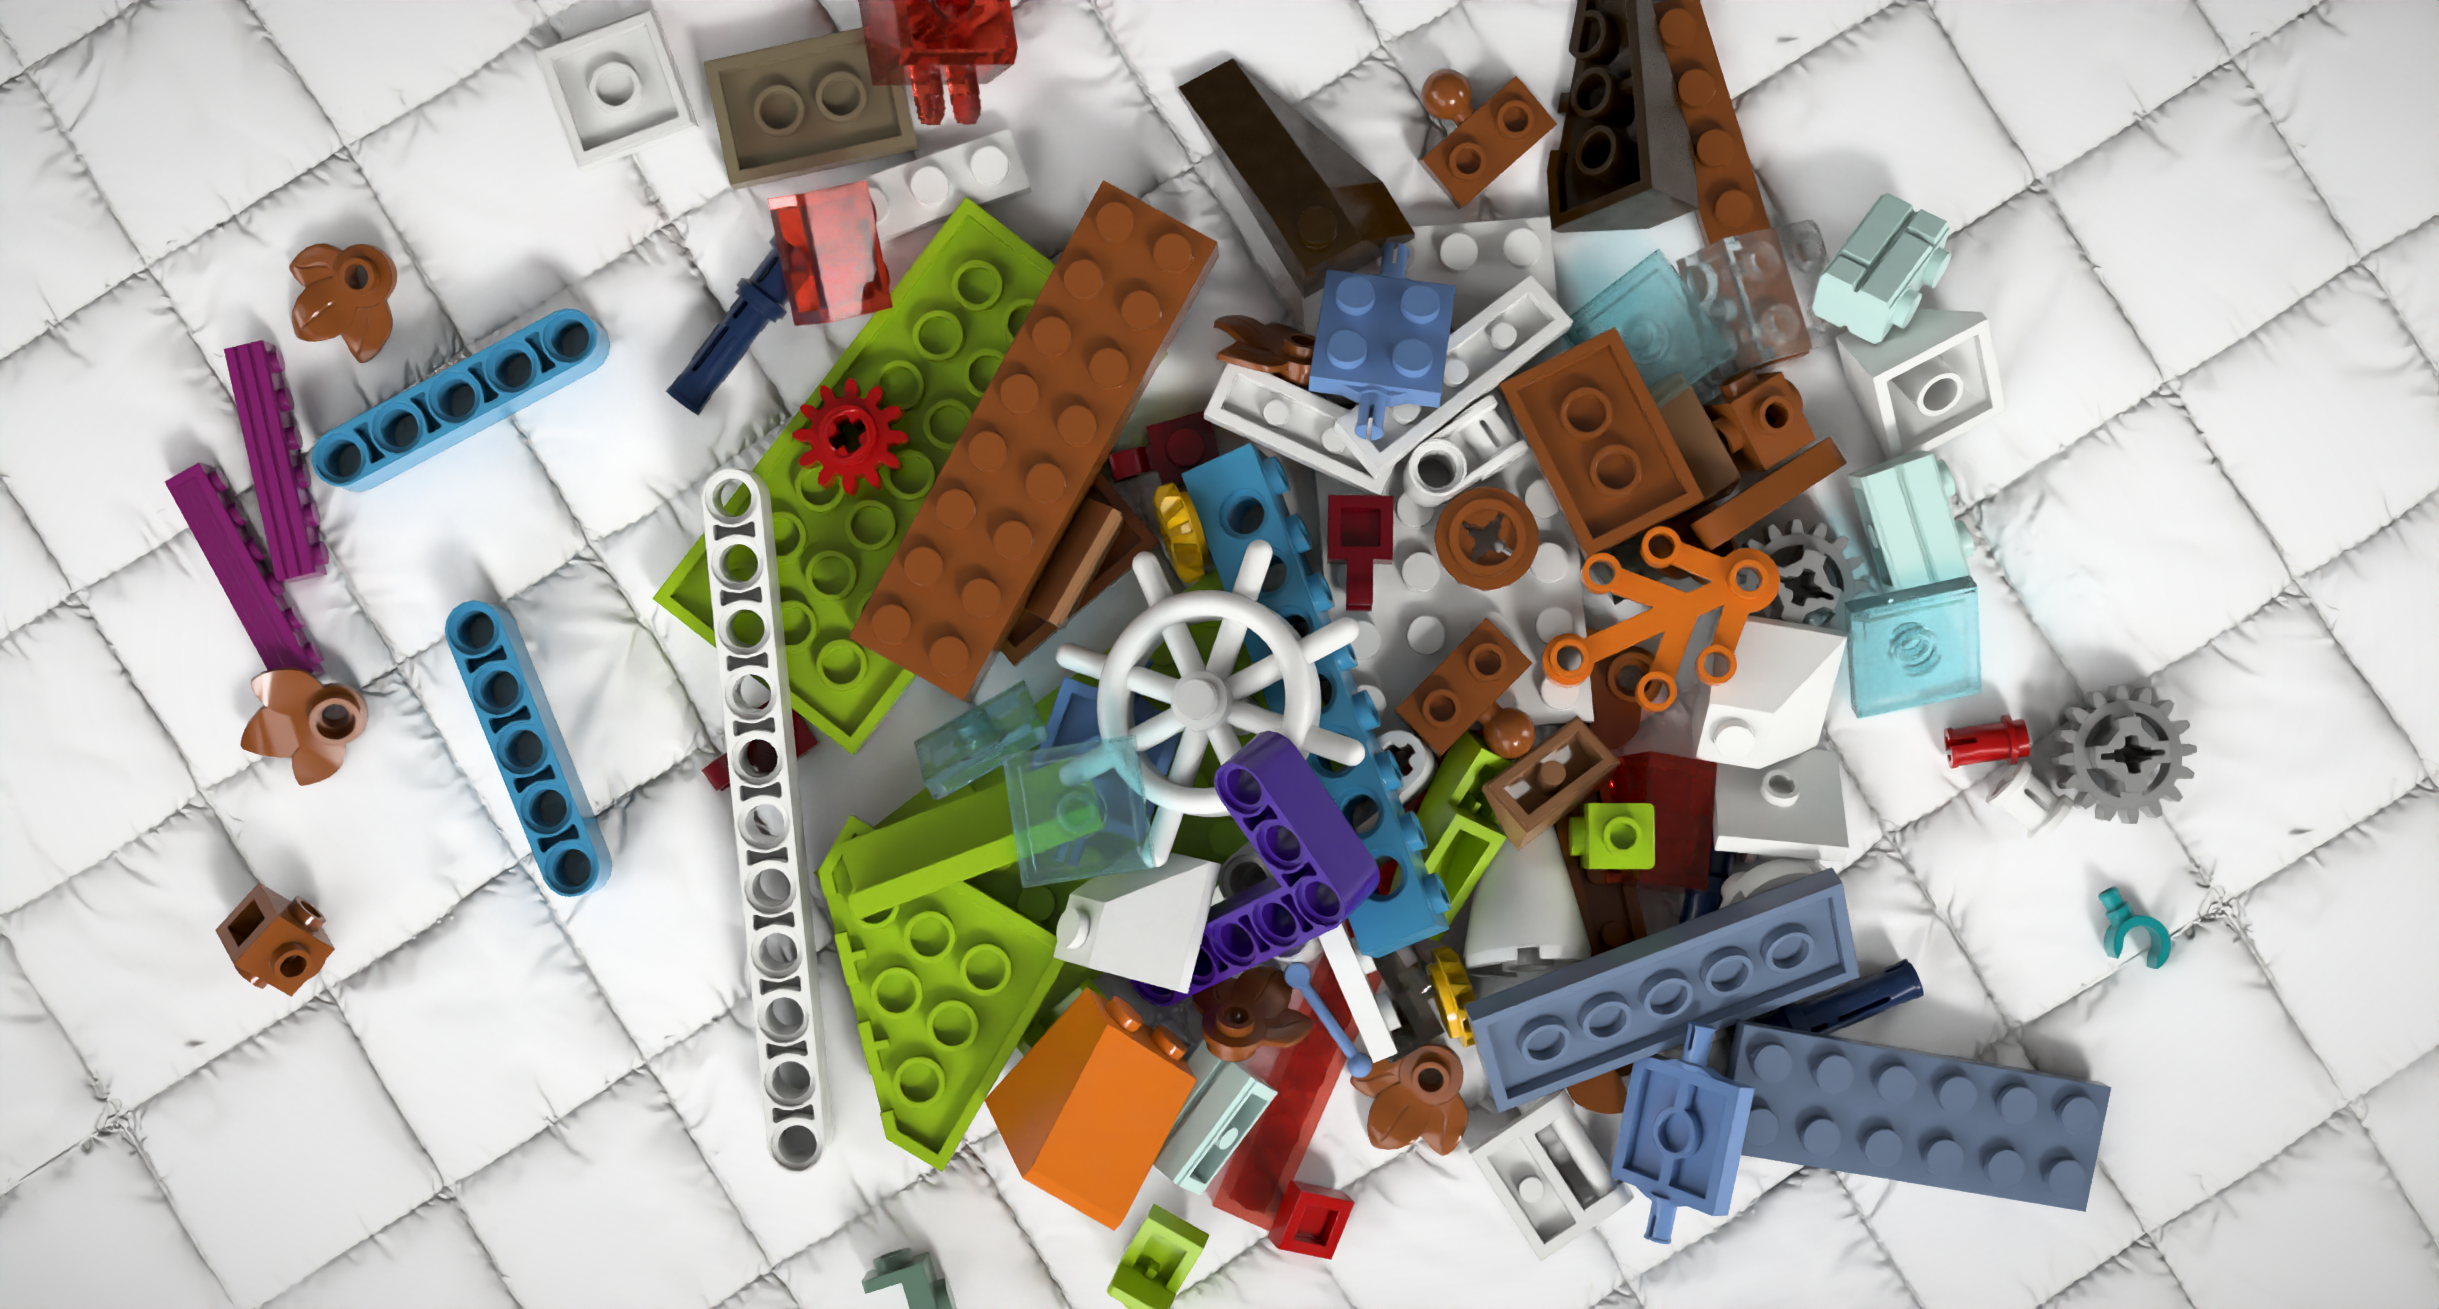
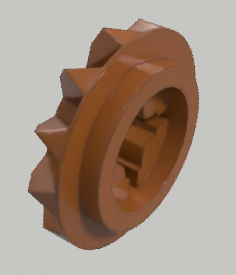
M1479 487L1465 491L1449 502L1437 522L1434 541L1440 565L1446 569L1457 583L1485 592L1511 586L1528 571L1537 554L1539 533L1532 512L1521 499L1503 489ZM1497 516L1501 517L1502 521L1498 526L1500 530L1496 539L1500 544L1504 545L1503 549L1511 553V555L1489 549L1483 557L1479 556L1476 563L1472 562L1470 559L1474 554L1472 549L1476 541L1468 534L1469 531L1461 525L1464 524L1470 529L1474 527L1478 530H1483L1489 523L1492 524Z

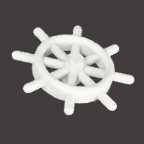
M1255 540L1248 545L1232 592L1197 590L1173 595L1156 556L1147 551L1138 553L1133 559L1132 567L1150 608L1146 609L1126 627L1108 655L1074 643H1064L1056 651V660L1060 666L1099 680L1097 718L1103 744L1065 763L1060 770V779L1064 785L1074 788L1115 767L1120 776L1136 792L1152 803L1157 804L1158 808L1142 853L1144 861L1151 867H1160L1167 862L1183 814L1200 817L1231 815L1220 800L1215 787H1193L1209 740L1221 766L1242 748L1237 736H1244L1251 732L1259 734L1264 731L1278 732L1287 737L1297 747L1305 760L1309 753H1313L1348 766H1356L1365 757L1364 746L1358 740L1319 727L1321 689L1314 663L1356 640L1359 635V625L1351 617H1341L1301 638L1298 632L1283 617L1257 602L1273 555L1272 547L1264 540ZM1207 621H1222L1207 666H1205L1188 626ZM1247 628H1249L1262 638L1273 654L1232 675ZM1164 641L1181 675L1180 679L1144 668L1151 655ZM1283 679L1285 687L1284 715L1259 707L1256 700L1250 696ZM1135 692L1171 704V708L1135 726ZM1184 731L1169 776L1167 777L1151 762L1145 751Z

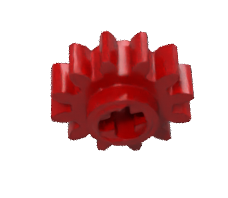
M848 379L844 387L845 395L838 398L825 385L820 387V395L825 402V405L820 410L811 405H801L800 410L802 414L812 422L811 428L798 429L792 432V437L801 444L811 445L812 448L811 451L805 452L798 461L800 466L805 469H814L821 464L823 465L818 475L819 485L828 489L835 484L840 476L842 477L844 491L850 496H855L859 489V479L863 477L876 489L880 490L883 488V479L878 472L883 465L892 470H902L904 466L891 453L892 447L905 446L911 443V438L903 431L892 430L891 426L898 423L904 416V412L899 406H889L883 411L880 410L885 400V391L881 387H873L868 392L866 398H861L862 393L858 383L854 379ZM849 424H853L859 431L864 427L866 429L859 436L861 447L853 452L845 445L838 448V444L846 439L842 429Z

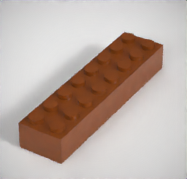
M1104 180L1101 182L848 638L958 699L972 703L1219 258L1217 241Z

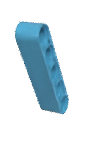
M565 308L555 311L326 432L317 440L312 450L311 461L314 471L322 481L335 487L355 492L373 489L596 371L605 363L610 352L608 333L600 323L577 309ZM578 326L586 327L589 340L585 350L573 357L565 356L562 348L565 334L572 328ZM528 356L532 364V372L529 379L520 386L511 387L506 378L510 362L517 357ZM469 385L474 390L475 403L466 415L455 417L450 407L451 398L460 387ZM413 415L418 424L417 436L409 445L399 447L394 437L395 427L401 419ZM356 445L360 450L361 464L356 472L344 477L339 470V457L347 447Z
M475 600L463 602L455 607L447 617L445 625L446 640L543 880L550 890L560 896L575 897L594 893L604 887L611 877L613 867L611 855L518 625L511 613L502 606ZM485 613L493 621L494 634L487 645L478 648L470 639L469 629L474 618ZM509 672L516 679L519 690L514 702L507 707H502L494 698L493 686L500 675ZM528 731L538 735L543 747L540 759L531 767L521 762L516 750L518 740ZM551 790L560 793L565 799L567 806L564 819L556 826L545 821L540 810L541 800ZM574 849L586 854L591 865L590 876L581 885L569 880L564 869L565 859Z

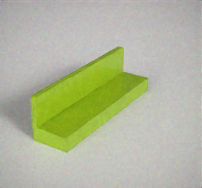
M1080 755L1069 757L842 842L839 850L855 893L847 897L856 921L1108 827L1109 824L1092 779L1074 788L1064 785L1060 779L1062 766Z

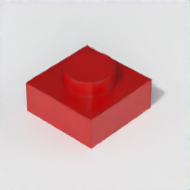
M1290 1180L1267 1238L1277 1249L1332 1260L1355 1202L1344 1191Z

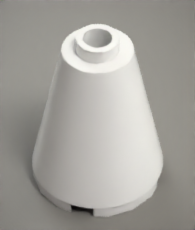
M1499 822L1498 827H1499V828L1503 831V833L1505 834V832H1504V830H1503V828H1502V826H1501V824H1500V822ZM1554 825L1520 850H1517L1507 837L1474 888L1463 954L1466 974L1486 978H1517V972L1538 971V977L1590 958L1592 953L1591 945Z

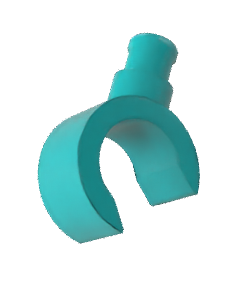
M2116 886L2099 893L2098 898L2107 910L2105 915L2111 923L2104 937V947L2107 956L2118 959L2122 952L2124 937L2127 932L2133 927L2141 925L2149 932L2151 937V948L2147 955L2146 967L2159 969L2166 962L2171 951V939L2165 926L2155 918L2135 914L2129 902L2123 900Z

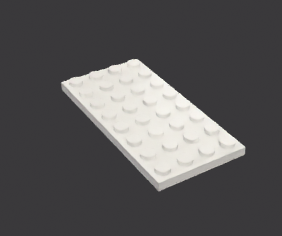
M1550 217L1411 227L1415 233V238L1404 244L1410 251L1405 278L1456 286L1450 335L1530 274L1558 304ZM1398 248L1394 249L1393 264L1396 263ZM1382 256L1352 273L1379 274ZM1324 288L1305 299L1301 294L1304 334L1316 337ZM1561 338L1506 380L1561 354ZM1498 386L1477 401L1479 402L1485 397L1493 395L1498 402L1495 411L1516 440H1524L1498 391ZM1309 391L1348 410L1353 409L1359 404L1342 395ZM1529 449L1500 472L1487 480L1479 481L1466 490L1479 487H1494L1514 494L1530 509L1538 527V550L1528 571L1511 586L1485 592L1458 584L1446 569L1440 565L1434 535L1439 517L1449 502L1437 508H1425L1415 504L1407 496L1402 481L1403 471L1413 451L1396 463L1382 493V496H1394L1392 565L1373 564L1372 612L1346 611L1347 564H1327L1328 495L1369 494L1315 470L1322 570L1335 602V607L1327 611L1331 622L1341 617H1351L1359 625V635L1356 640L1351 642L1358 666L1350 669L1358 692L1366 690L1369 693L1379 714L1381 726L1373 729L1376 738L1395 730L1406 731L1417 736L1394 713V710L1485 618L1533 663L1496 700L1502 708L1513 707L1524 711L1532 719L1535 727L1565 725L1576 716L1584 723L1594 721L1590 675L1582 684L1576 687L1562 688L1552 684L1545 677L1541 668L1542 653L1546 645L1554 637L1571 633L1586 638L1587 634L1579 546ZM1426 460L1418 465V474L1426 485L1433 488H1442L1450 484V473L1443 463L1437 460ZM1497 516L1492 524L1489 523L1483 530H1478L1474 527L1470 529L1464 524L1461 525L1469 531L1468 534L1476 541L1472 549L1474 554L1470 559L1472 562L1476 563L1479 556L1483 557L1489 549L1511 555V553L1503 549L1504 545L1500 544L1496 539L1500 530L1498 526L1502 521L1501 517ZM1567 647L1558 651L1557 662L1564 670L1572 671L1580 666L1581 657L1575 649ZM1476 720L1468 730L1484 731V726Z

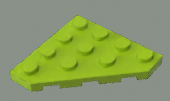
M850 815L821 864L818 875L834 926V937L846 984L849 986L858 1020L857 1027L869 1074L872 1075L885 1137L888 1141L943 1172L1066 961L1053 957L1057 944L1056 933L966 880L856 921L847 897L855 893L839 846L842 842L877 830L878 828L856 815Z

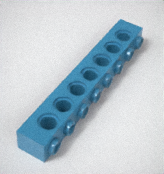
M1248 443L1181 474L1196 509L1206 542L1225 591L1232 592L1248 545L1255 540H1264L1270 544L1273 551L1268 569L1276 564L1284 563L1286 566V578L1281 587L1273 592H1265L1262 585L1257 602L1278 613L1291 626L1298 622L1306 621L1309 627V634L1332 623L1327 611L1335 607L1332 592L1323 574L1320 571L1313 574L1305 551L1312 549V541L1299 514L1290 515L1283 497V493L1290 491V485L1286 473L1275 455L1268 458L1256 446ZM1263 506L1264 518L1259 528L1251 533L1243 534L1241 522L1245 513L1253 507ZM1247 628L1244 643L1252 664L1273 654L1262 638ZM1351 643L1314 662L1319 681L1329 680L1332 687L1331 699L1321 709L1319 727L1358 740L1364 746L1365 757L1360 764L1349 766L1340 772L1333 771L1330 759L1313 753H1309L1306 762L1374 858L1378 868L1390 860H1396L1401 867L1402 880L1394 892L1382 895L1377 888L1348 917L1361 954L1380 958L1449 930L1450 928L1443 912L1451 910V902L1440 876L1436 872L1428 874L1420 850L1428 846L1425 833L1416 814L1413 811L1405 813L1396 790L1404 786L1403 777L1393 754L1389 750L1381 752L1373 731L1374 728L1381 726L1379 714L1369 693L1366 690L1358 692L1350 669L1358 666L1354 649ZM1281 679L1262 690L1270 711L1284 715L1285 687L1284 680ZM1373 799L1378 807L1377 822L1369 831L1358 833L1354 828L1352 820L1354 810L1361 802Z

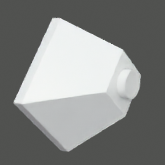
M1917 309L1904 329L1893 325L1881 343L1878 342L1877 344L1866 341L1850 333L1849 330L1836 336L1847 384L1887 460L1912 451H1929L2006 411L1989 321L1982 312Z
M1718 610V614H1717V618H1716V622H1715V626H1714V630H1713L1711 642H1712V639H1713V636H1714V633H1715V630H1716V627H1717V623H1718V620H1719V617H1720V614H1721V610ZM1748 615L1734 652L1737 660V669L1733 677L1720 686H1709L1702 681L1700 682L1691 717L1695 759L1761 769L1816 748L1846 644V631ZM1710 654L1706 658L1704 668L1709 675L1721 677L1727 672V663L1721 655Z
M1138 845L1070 893L1066 910L1061 915L1057 925V944L1053 957L1091 969L1188 994L1221 864L1170 852L1168 860L1164 865L1151 867L1143 859L1144 846Z

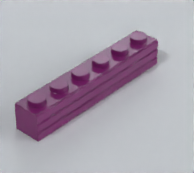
M264 340L225 348V358L276 581L290 584L327 575L325 564L329 563L328 550L325 543L319 541L316 527L320 525V515L316 504L310 501L307 488L311 487L312 484L311 475L306 464H302L299 449L303 447V440L299 428L296 425L293 426L290 410L294 409V401L289 388L284 387L281 373L285 371L284 357L280 349H276L275 345Z
M199 462L164 481L267 670L293 667L304 669L316 678L324 674L325 671L320 664L324 661L322 652L314 641L308 642L301 629L305 626V622L294 606H288L282 593L286 592L285 585L282 582L276 581L274 571L270 572L263 559L267 557L266 550L258 538L255 536L251 538L244 525L248 523V518L242 507L237 502L232 503L225 491L229 488V483L222 471L217 467L213 469L212 466Z

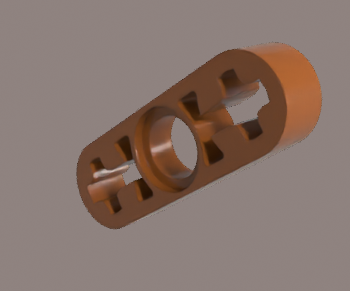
M1829 436L1689 526L1704 550L1709 552L1844 466L1847 461L1831 436Z

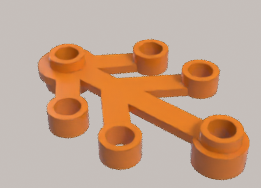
M1658 526L1652 528L1646 533L1640 544L1642 559L1654 568H1665L1673 565L1710 581V583L1690 592H1684L1621 568L1619 561L1608 553H1596L1590 556L1581 570V581L1588 591L1598 595L1610 592L1651 609L1586 638L1571 633L1554 637L1546 645L1541 656V668L1545 677L1558 687H1576L1589 677L1595 662L1663 633L1649 673L1644 675L1636 686L1635 697L1638 704L1646 711L1653 713L1664 711L1676 698L1677 687L1674 679L1697 618L1723 606L1711 645L1706 647L1697 656L1695 661L1696 675L1703 683L1709 686L1723 685L1736 672L1737 660L1734 652L1748 614L1766 608L1775 599L1779 591V570L1775 562L1767 554L1753 548H1741L1732 551L1723 558L1681 542L1678 534L1669 527ZM1660 536L1668 539L1672 545V554L1667 558L1653 556L1649 550V541L1652 538ZM1595 563L1607 564L1613 571L1612 581L1605 585L1596 584L1590 578L1589 568ZM1750 569L1757 574L1759 586L1756 590L1745 591L1738 586L1736 574L1739 570ZM1563 648H1573L1580 654L1581 664L1577 669L1568 671L1559 666L1557 653ZM1718 654L1726 660L1727 672L1724 676L1713 677L1706 672L1704 660L1708 655ZM1652 680L1662 682L1668 691L1665 702L1660 704L1650 702L1644 694L1645 684Z

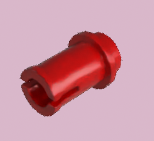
M2009 714L2002 715L2000 722L1944 729L1945 751L1951 750V755H1947V761L1951 769L1964 765L2006 760L2009 765H2016L2018 758L2028 757L2030 754L2029 736L2025 721L2023 719L2012 720Z

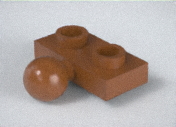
M1441 69L1432 73L1425 80L1421 91L1422 103L1427 112L1433 117L1441 120H1452L1457 128L1418 162L1458 209H1461L1553 129L1557 123L1517 76L1512 78L1476 110L1471 104L1472 89L1467 78L1456 70Z
M1485 618L1394 710V713L1439 757L1478 720L1484 726V740L1492 752L1504 759L1519 758L1525 755L1533 746L1536 735L1534 723L1524 711L1513 707L1502 708L1496 700L1533 663Z

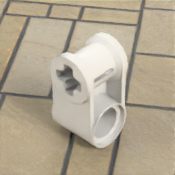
M1489 395L1454 418L1444 429L1421 443L1412 452L1403 471L1402 481L1407 496L1415 504L1425 508H1437L1447 504L1479 481L1487 480L1503 470L1529 449L1524 440H1516L1495 411L1498 402L1493 395ZM1426 460H1437L1443 463L1450 473V484L1442 488H1433L1426 485L1418 474V465Z

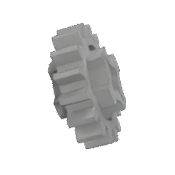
M1793 519L1787 523L1785 536L1772 524L1762 529L1766 544L1762 545L1753 539H1749L1741 545L1742 548L1760 550L1769 557L1782 548L1798 547L1796 552L1792 554L1789 564L1783 567L1777 566L1780 580H1790L1802 575L1801 586L1809 590V594L1817 598L1808 597L1792 603L1793 591L1784 587L1785 584L1780 582L1779 591L1775 599L1770 603L1772 609L1770 619L1802 624L1806 614L1816 611L1829 614L1826 620L1818 625V627L1846 631L1847 638L1853 634L1850 625L1845 621L1846 617L1862 616L1866 612V608L1853 601L1854 593L1870 588L1869 582L1854 580L1852 571L1860 567L1864 560L1862 556L1848 559L1844 557L1842 551L1846 548L1849 541L1845 535L1828 542L1825 540L1827 524L1822 522L1814 524L1808 534H1804L1801 520ZM1825 560L1834 572L1837 587L1832 586L1823 569ZM1741 569L1737 572L1736 575L1741 577V583L1738 585L1741 589L1753 591L1758 588L1759 578L1753 570ZM1763 610L1748 614L1768 618Z
M2125 685L2109 686L2107 700L2099 691L2084 694L2085 704L2088 709L2086 711L2078 707H2068L2064 711L2067 719L2073 725L2070 730L2053 731L2052 737L2064 743L2065 750L2064 753L2050 756V763L2066 765L2068 774L2061 777L2056 784L2059 789H2078L2079 792L2075 796L2073 803L2076 809L2086 810L2096 803V820L2110 822L2116 812H2118L2121 823L2137 824L2139 808L2147 817L2158 818L2163 815L2159 799L2180 802L2183 796L2179 789L2174 786L2177 779H2193L2195 772L2182 765V756L2196 753L2197 746L2181 744L2179 735L2184 733L2191 725L2188 720H2169L2168 716L2172 712L2175 703L2169 699L2159 700L2150 705L2152 699L2151 689L2146 687L2135 688L2129 698ZM2141 718L2154 729L2159 740H2155L2142 729ZM2099 722V733L2089 745L2085 746L2090 731ZM2123 747H2131V750L2145 751L2144 755L2132 756V759L2122 762H2115V759H2101L2102 754L2114 753V749H2121ZM2158 764H2161L2155 779L2147 787L2148 776ZM2087 769H2092L2105 780V789L2110 791L2111 794L2103 791L2095 784Z

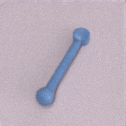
M1302 963L1289 964L1284 970L1285 982L1290 987L1298 988L1347 1057L1349 1073L1357 1078L1367 1076L1372 1069L1371 1058L1367 1054L1357 1051L1309 982V969Z

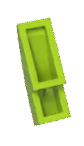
M1468 729L1450 747L1416 815L1427 840V848L1420 850L1428 874L1436 872L1440 876L1451 902V910L1443 912L1448 926H1450L1507 838L1498 827L1499 821L1484 795L1482 787L1519 759H1504L1487 747L1484 736ZM1399 863L1389 894L1399 887L1402 880V870ZM1446 931L1431 936L1429 939L1439 943Z

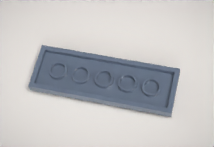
M1831 867L1465 1004L1464 1008L1488 1090L1498 1113L1684 1044L1688 1030V1021L1705 1023L1708 1026L1716 1027L1715 1031L1736 1024L1737 1019L1745 1021L1859 978L1843 882Z
M1739 1019L1736 1022L1726 1078L1755 1087L1741 1155L2086 1212L2112 1088L2100 1081Z

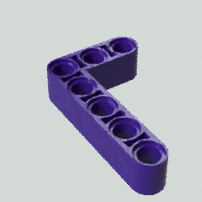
M1264 731L1257 734L1216 771L1214 778L1215 789L1220 800L1273 876L1210 906L1188 994L1130 979L1135 991L1152 1005L1159 1007L1170 1006L1337 928L1378 888L1380 874L1374 858L1297 747L1287 737L1278 732Z

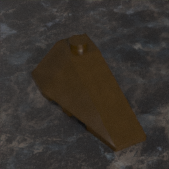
M1577 0L1569 44V52L1576 58L1570 92L1561 93L1557 113L1565 116L1559 150H1550L1546 171L1551 230L1558 233L1650 229L1699 209L1694 149L1652 0Z
M1234 58L1178 87V93L1304 299L1324 288L1327 269L1354 272L1380 258L1385 244L1395 242L1394 249H1396L1399 243L1405 244L1415 238V233L1384 183Z

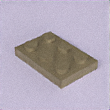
M890 21L703 62L730 186L734 190L919 150L893 27Z

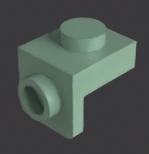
M903 1248L873 1259L875 1269L868 1271L861 1280L865 1294L902 1283L909 1309H957L950 1283L947 1278L937 1280L929 1252L912 1257L910 1248Z

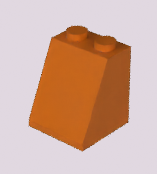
M1086 987L984 1101L1024 1180L1115 1231L1124 1221L1197 1079L1183 1057L1187 1052L1186 1046L1171 1030L1160 1024L1155 1029H1152L1143 1023L1137 1011L1123 999L1114 996L1108 1001Z

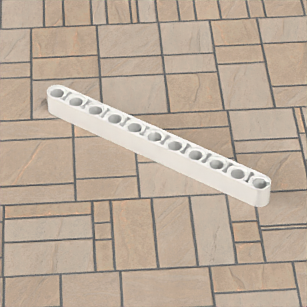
M724 469L708 478L702 489L701 503L767 1149L770 1159L779 1169L790 1174H803L811 1171L821 1162L833 1140L834 1124L771 498L768 486L760 475L746 469ZM734 479L744 482L751 493V504L748 510L741 516H734L728 513L721 501L725 485ZM739 544L751 548L758 560L757 571L748 581L734 577L728 567V556L731 550ZM743 609L754 611L763 620L765 627L764 635L756 645L746 644L736 635L734 629L735 619ZM749 674L764 678L770 686L771 699L764 709L753 708L747 705L742 698L741 684ZM752 740H765L775 748L778 759L774 771L769 773L760 772L749 763L747 751ZM769 804L781 812L784 819V829L781 835L767 836L758 830L754 822V811L758 805ZM769 868L777 869L787 876L791 885L788 898L782 900L773 899L765 894L760 884L763 870ZM774 933H782L789 936L797 948L796 960L784 963L773 959L766 946L768 936ZM786 997L797 1001L802 1007L804 1014L803 1023L795 1026L781 1023L773 1011L774 1000ZM792 1061L803 1065L809 1073L810 1085L801 1089L786 1085L779 1073L780 1064ZM794 1125L810 1129L815 1135L816 1148L807 1152L793 1148L787 1141L786 1129Z

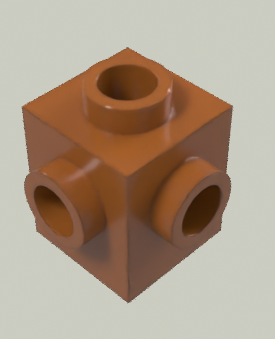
M1753 368L1740 371L1718 385L1722 394L1702 405L1738 472L1767 471L1816 439L1802 412V397L1797 388L1788 379H1785L1782 371L1755 374Z
M258 883L215 930L235 969L245 980L260 989H264L269 984L290 997L308 979L314 977L322 969L326 959L335 950L322 928L326 919L314 905L299 896L290 901L261 883Z

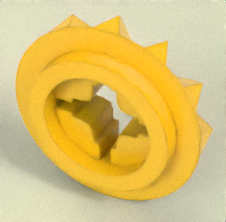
M1173 482L1161 485L1155 490L1152 501L1155 507L1154 514L1159 525V533L1162 536L1172 567L1176 570L1178 577L1186 583L1202 580L1205 578L1204 565L1209 564V552L1193 502L1186 491L1179 492Z
M1442 946L1432 949L1430 952L1432 963L1426 965V973L1440 1019L1450 1039L1457 1037L1463 1048L1473 1046L1475 1042L1464 1005L1476 999L1472 984L1467 977L1465 966L1461 964L1459 955L1450 947Z

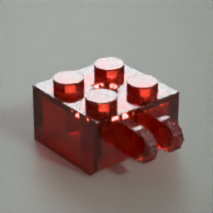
M858 0L872 86L912 85L915 106H917L916 113H918V119H920L921 124L941 125L940 123L945 116L944 112L946 109L943 98V85H948L950 102L953 106L952 112L954 113V119L957 121L956 123H963V125L976 124L981 115L980 111L982 108L981 99L979 98V84H988L1015 64L1018 45L1010 0Z

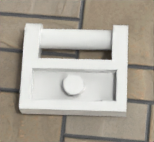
M1565 1089L1547 1095L1536 1103L1533 1108L1468 1150L1540 1262L1625 1207L1635 1197L1626 1182L1610 1177L1611 1170L1571 1111L1575 1104ZM1548 1125H1551L1596 1194L1582 1206L1534 1135Z

